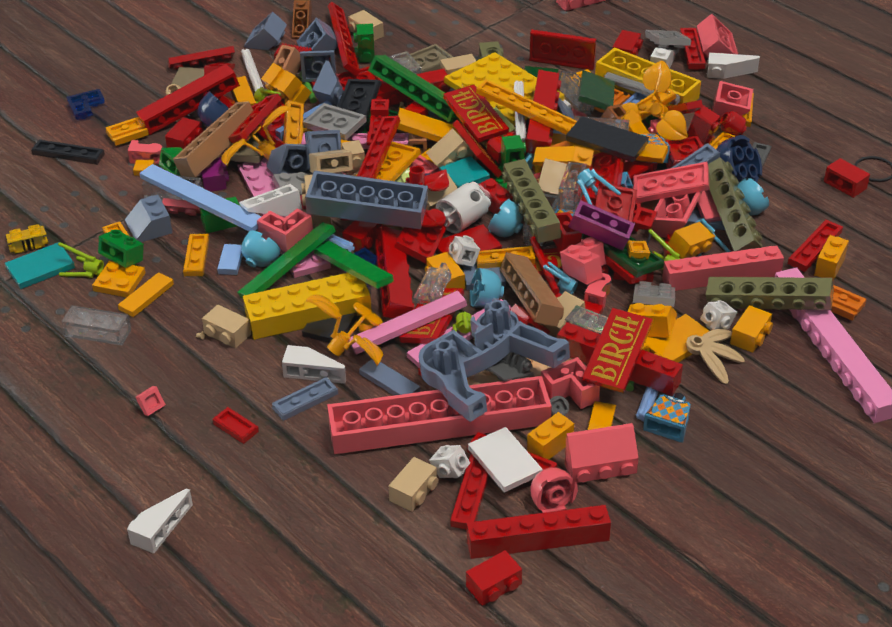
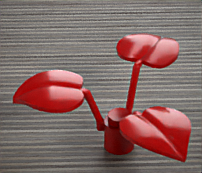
M412 166L409 169V178L407 177L405 182L428 186L430 191H442L449 187L446 169L425 176V169L421 166ZM426 209L422 227L444 225L446 222L445 214L438 209L428 211Z

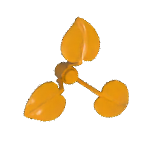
M659 61L649 67L643 75L645 88L654 90V95L658 101L652 105L651 111H639L637 104L631 102L621 106L626 112L633 109L641 121V114L653 115L662 119L656 125L658 134L668 140H683L688 138L685 117L679 111H669L667 106L662 104V100H660L657 91L666 92L671 85L672 79L668 65L664 61Z
M280 106L266 118L262 127L269 141L263 140L261 142L254 135L260 130V124L257 130L250 133L249 139L252 137L259 144V149L247 143L245 139H241L222 154V162L228 166L231 157L243 145L269 160L271 151L276 149L267 127L278 116L292 109L289 106Z
M316 294L307 298L306 302L313 303L326 314L337 319L334 331L331 334L333 339L327 345V348L333 354L341 356L345 349L347 350L356 342L378 366L383 357V352L375 343L359 335H354L350 341V335L364 319H367L375 326L382 324L383 321L378 315L372 313L365 305L356 302L353 307L362 317L348 333L344 331L337 333L342 315L339 313L340 309L325 296Z

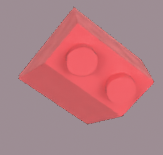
M719 81L712 111L720 115V119L724 113H729L730 111H735L740 115L748 113L751 107L753 89Z

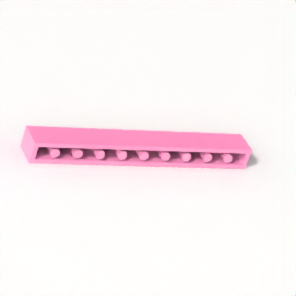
M798 268L775 273V277L805 278ZM789 309L792 316L800 323L803 331H806L813 344L818 347L822 356L830 363L833 371L839 375L843 384L851 391L854 399L863 407L866 415L874 423L892 419V389L830 310Z

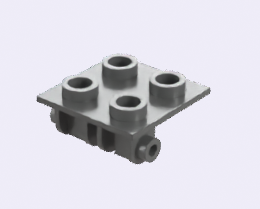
M512 351L499 362L485 369L495 374L501 381L521 379L534 375L530 371L532 369L531 361Z

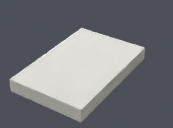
M506 427L468 444V450L503 492L534 479L543 470Z

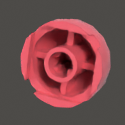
M550 467L539 472L532 480L530 486L531 498L543 513L565 510V505L569 501L572 503L576 498L578 492L577 483L566 471Z

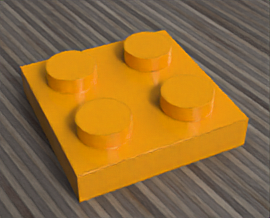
M108 261L92 284L93 291L127 298L134 292L146 274L145 267L131 265L125 268L116 262Z

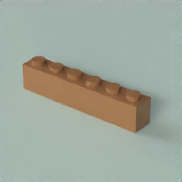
M249 101L236 102L173 158L182 178L190 177L193 179L201 174L200 172L209 167L214 159L220 157L225 149L232 146L228 137L253 111Z
M506 252L500 271L534 322L557 327L564 315L562 304L528 257Z

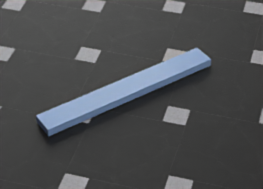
M152 164L139 173L141 179L247 231H256L258 229L257 220L262 216L248 212L243 207Z

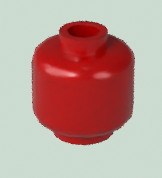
M735 111L724 113L719 121L721 130L734 136L742 135L747 128L746 119Z

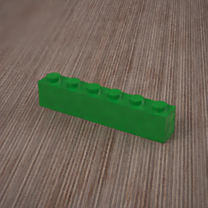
M374 56L368 70L369 72L448 122L459 121V118L443 99L445 92L388 56Z

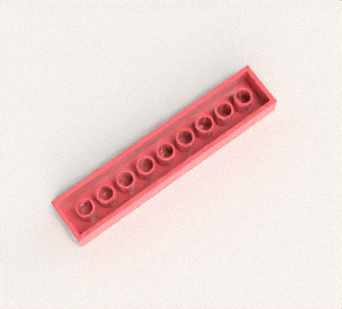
M542 376L469 385L471 389L486 395L487 412L471 422L453 409L439 390L327 404L334 454L476 435L477 432L482 434L493 433L504 427L508 430L536 427L551 418L552 406Z

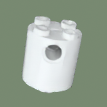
M473 181L465 183L439 200L435 209L441 210L445 214L446 222L444 226L447 227L446 230L457 234L486 215L491 201L484 195L479 185Z

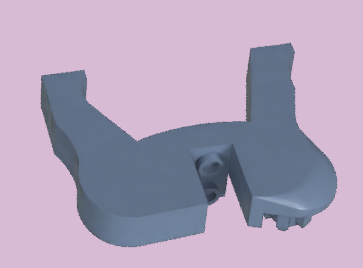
M493 298L492 302L485 304V312L481 314L477 321L474 316L470 319L475 345L455 330H452L422 347L419 352L421 376L428 385L442 392L453 409L471 422L487 412L486 395L471 389L468 385L467 377L491 367L511 351L555 368L570 358L569 342L565 339L549 336L542 330L522 323L518 320L517 315L510 311L506 300L501 301Z

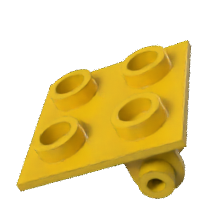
M36 224L29 226L27 230L23 231L20 229L10 230L9 234H6L7 242L12 243L8 245L10 253L24 251L22 240L24 241L26 251H28L25 241L29 239L32 249L34 248L31 238L34 240L35 248L45 247V244H49L47 236L43 237V235H46L44 226Z

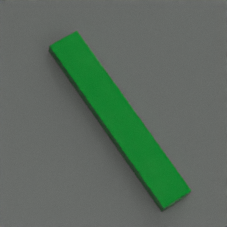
M323 222L320 223L237 292L240 298H243L244 295L263 292L334 234L336 231L334 226Z
M331 241L322 243L313 250L314 254L376 289L394 281L392 274Z

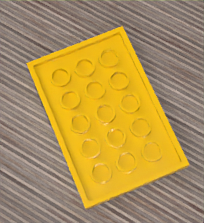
M496 52L444 77V83L455 90L473 84L478 87L486 79L514 92V82L522 81L524 83V97L532 101L537 77ZM560 92L559 98L564 101L565 95ZM486 98L493 108L496 107L515 126V111Z

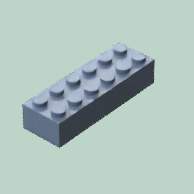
M314 171L305 197L306 214L421 229L428 203V186Z

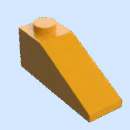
M577 146L536 147L532 164L543 167L545 158L567 164L565 171L578 176L583 170L590 169L594 151Z

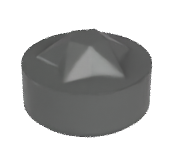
M555 396L550 399L552 406L551 417L557 412L564 416L568 413L569 403L564 397Z

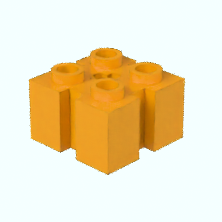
M272 63L261 78L266 83L265 87L268 90L281 93L280 97L281 100L285 99L284 102L290 100L304 104L312 93L295 75L287 70L285 71L275 63Z

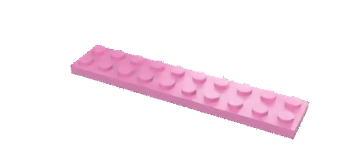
M265 157L258 164L244 162L237 165L238 172L252 197L277 189L272 181L273 173L267 168L268 160ZM312 251L291 268L290 271L293 277L297 278L330 269L331 263Z

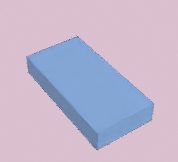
M224 244L217 268L218 274H238L243 255L241 245Z

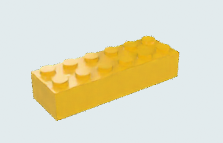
M613 48L596 62L595 74L604 77L607 72L643 83L645 71L656 63ZM670 69L672 79L669 88L680 96L678 104L697 101L700 96L701 81ZM615 85V88L626 91L631 95L635 93L634 91Z
M344 273L244 295L245 314L250 320L253 339L303 329L307 323L332 318L313 303L306 302L307 298L311 295L325 296L340 309L339 313L341 315L356 313L357 311L353 307L356 302L365 305L372 311L371 297L366 283L350 273Z

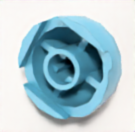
M745 178L739 182L737 186L745 196L743 201L747 203L751 210L749 212L750 216L758 215L769 207L768 197L764 198L762 195L764 190L757 182L750 178L748 180Z
M507 199L500 206L499 209L501 210L499 213H495L488 226L491 233L504 238L510 237L514 233L518 234L524 226L521 223L523 214H520L518 205Z
M254 230L249 231L242 242L241 250L243 256L246 259V263L252 267H268L278 258L281 249L271 238L268 237L266 240L261 237L262 233Z
M477 268L471 281L474 287L473 290H470L469 301L473 307L484 308L485 304L492 302L493 298L499 300V298L503 297L504 286H501V279L495 272L485 268Z

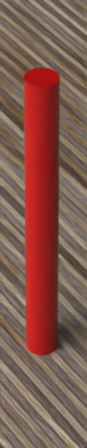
M533 236L530 238L531 245L548 285L554 295H556L560 290L553 274L543 268L544 265L549 267L540 243Z

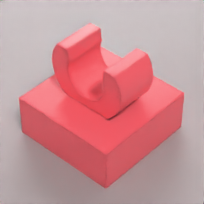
M152 386L136 396L137 402L146 416L151 415L166 405L157 386Z

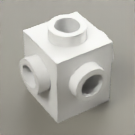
M455 236L449 246V254L457 264L474 267L480 248L476 245L474 239L469 236Z
M721 300L708 302L703 309L700 320L710 330L729 329L737 311Z
M460 445L441 446L429 460L431 465L437 467L439 478H458L464 474L465 469L470 464L465 451Z

